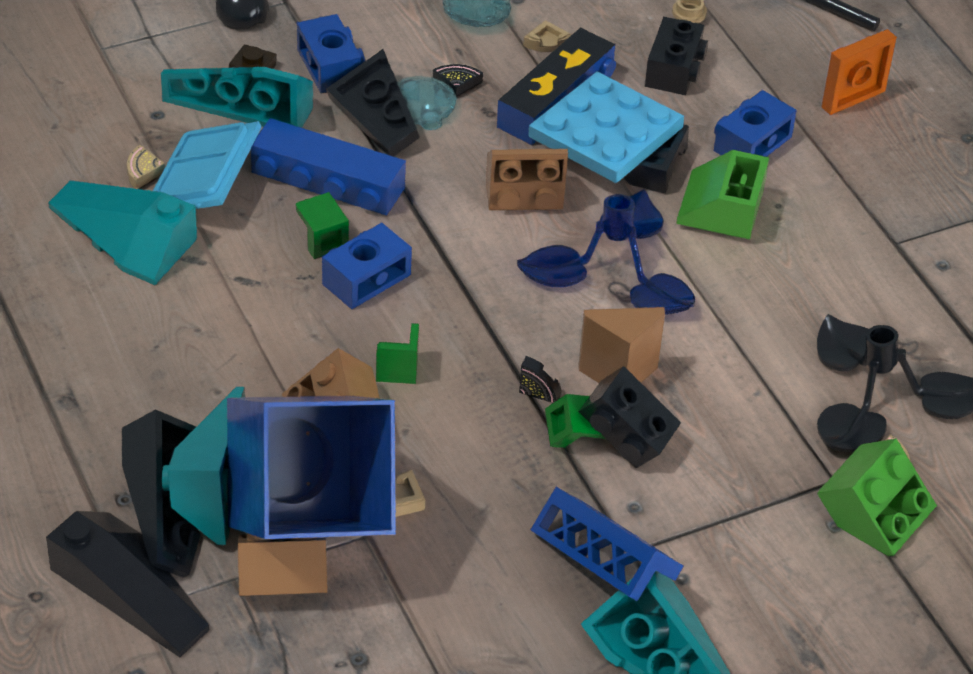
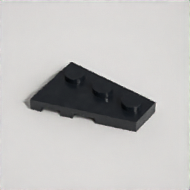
M384 49L326 88L329 98L387 155L394 157L420 138Z

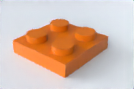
M888 29L831 52L822 101V108L829 115L886 91L897 38Z

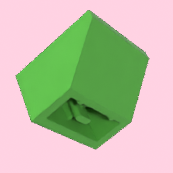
M731 150L693 169L676 224L750 239L764 192L769 157Z
M897 438L861 444L817 492L837 527L887 556H894L937 506Z

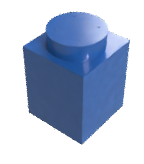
M360 396L227 398L228 527L263 539L396 535L395 400Z

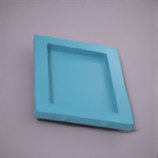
M259 121L245 124L240 122L186 132L181 137L153 191L164 192L196 206V209L223 205L261 129Z

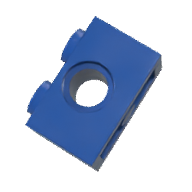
M337 14L297 22V51L320 93H326V88L365 62L362 49L356 48L353 43L350 28L348 26L344 27Z
M761 90L751 99L744 100L739 108L728 116H723L717 122L714 129L716 136L713 151L723 155L731 150L767 157L792 138L797 110L766 91Z
M381 222L322 256V284L352 310L411 275L412 247Z

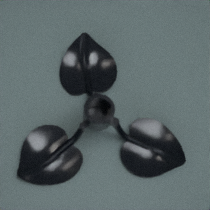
M827 314L817 337V353L820 361L825 366L837 371H850L859 364L862 366L868 365L869 373L861 409L849 403L829 406L823 410L818 418V434L827 447L829 446L841 452L853 453L861 444L881 441L887 430L886 419L881 414L868 412L871 406L876 373H889L898 362L914 394L923 396L922 407L924 410L939 418L959 419L973 412V377L950 372H934L924 375L919 386L906 359V350L898 349L899 335L896 329L888 325H876L868 329L843 322Z

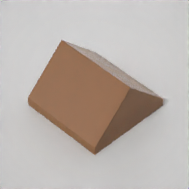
M664 307L584 310L578 363L579 371L600 383L601 380L625 366L642 383L658 368L665 318Z

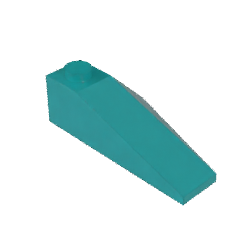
M267 67L163 69L161 73L163 102L245 123L259 121L261 127H264L268 120L272 118L302 128L313 110V81L299 75Z
M70 180L48 202L49 208L77 232L82 231L92 240V246L99 252L104 250L114 259V265L122 272L153 285H156L197 240L196 206L164 192Z
M235 387L174 449L170 464L164 465L162 471V487L164 491H170L171 508L217 545H226L231 528L228 527L227 398L245 397V387Z
M658 571L654 572L638 601L618 590L581 623L605 659L616 667H622L630 674H731L689 602L672 579Z

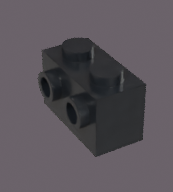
M663 16L648 57L644 87L681 95L687 94L690 82L697 83L701 62L698 60L704 61L706 57L708 40L703 39L705 25Z
M625 366L601 380L579 410V413L591 426L600 432L620 452L622 457L628 460L635 468L660 455L681 424Z

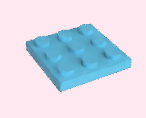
M597 71L529 125V137L551 149H568L569 159L617 183L683 128L684 115Z

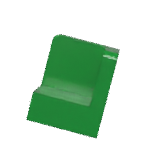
M330 192L296 203V212L307 226L308 251L313 259L320 258L330 250L338 248L349 241V220Z
M411 323L410 343L379 342L377 344L376 382L416 384L419 349L418 323Z
M566 394L545 408L550 447L565 448L580 437L606 439L579 413V410L589 396Z

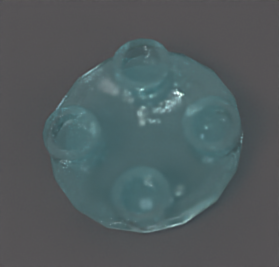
M443 0L442 2L444 12L451 19L473 27H490L500 24L509 17L511 12L510 0Z
M426 76L406 77L397 81L414 123L421 125L424 129L436 130L440 128L442 120L447 118L455 109L456 96L454 91L443 81Z

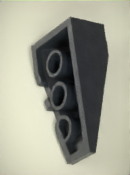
M76 511L46 536L51 571L179 658L209 631L208 622L172 574L151 566L142 534L111 513Z

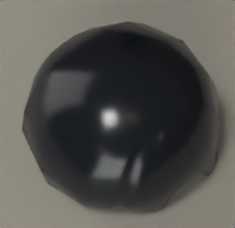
M216 0L217 17L225 26L236 30L247 29L257 23H264L267 11H269L268 0Z

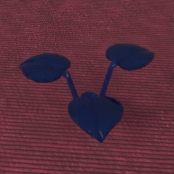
M644 189L631 196L615 194L605 198L603 214L600 217V221L596 222L595 233L583 256L580 257V254L571 247L551 245L537 249L527 257L517 260L518 268L531 280L550 287H568L583 281L587 277V270L583 265L589 263L602 233L605 232L607 238L612 241H624L629 238L637 278L641 283L630 290L631 303L636 308L664 307L665 315L686 311L690 307L695 306V296L692 290L679 278L665 273L656 274L650 279L644 275L636 239L654 236L663 229L664 225L661 213L653 205Z

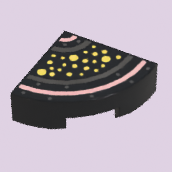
M450 64L433 69V80L457 97L483 82V72L467 65Z
M526 356L521 364L519 393L551 403L560 399L561 386L556 378L553 380L543 370L544 365L541 362Z

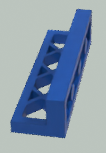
M557 486L530 529L636 601L640 598L655 571L675 581L684 565L587 503ZM561 509L563 526L549 532L550 525ZM587 528V543L576 547L575 533ZM612 544L613 559L600 564V549ZM638 560L642 563L631 582L627 584L625 566Z

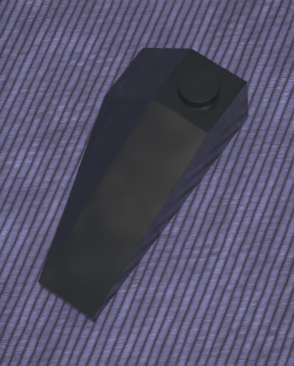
M155 409L122 427V468L151 566L184 578L190 574L201 535L195 526L171 508L170 491H164L162 487V471L164 465L170 464L174 449L196 426Z

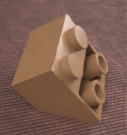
M568 149L490 150L487 152L486 188L489 210L563 209Z
M339 348L320 361L312 370L282 393V397L360 396L380 399L372 367Z
M248 533L239 534V596L327 593L326 538L263 539Z

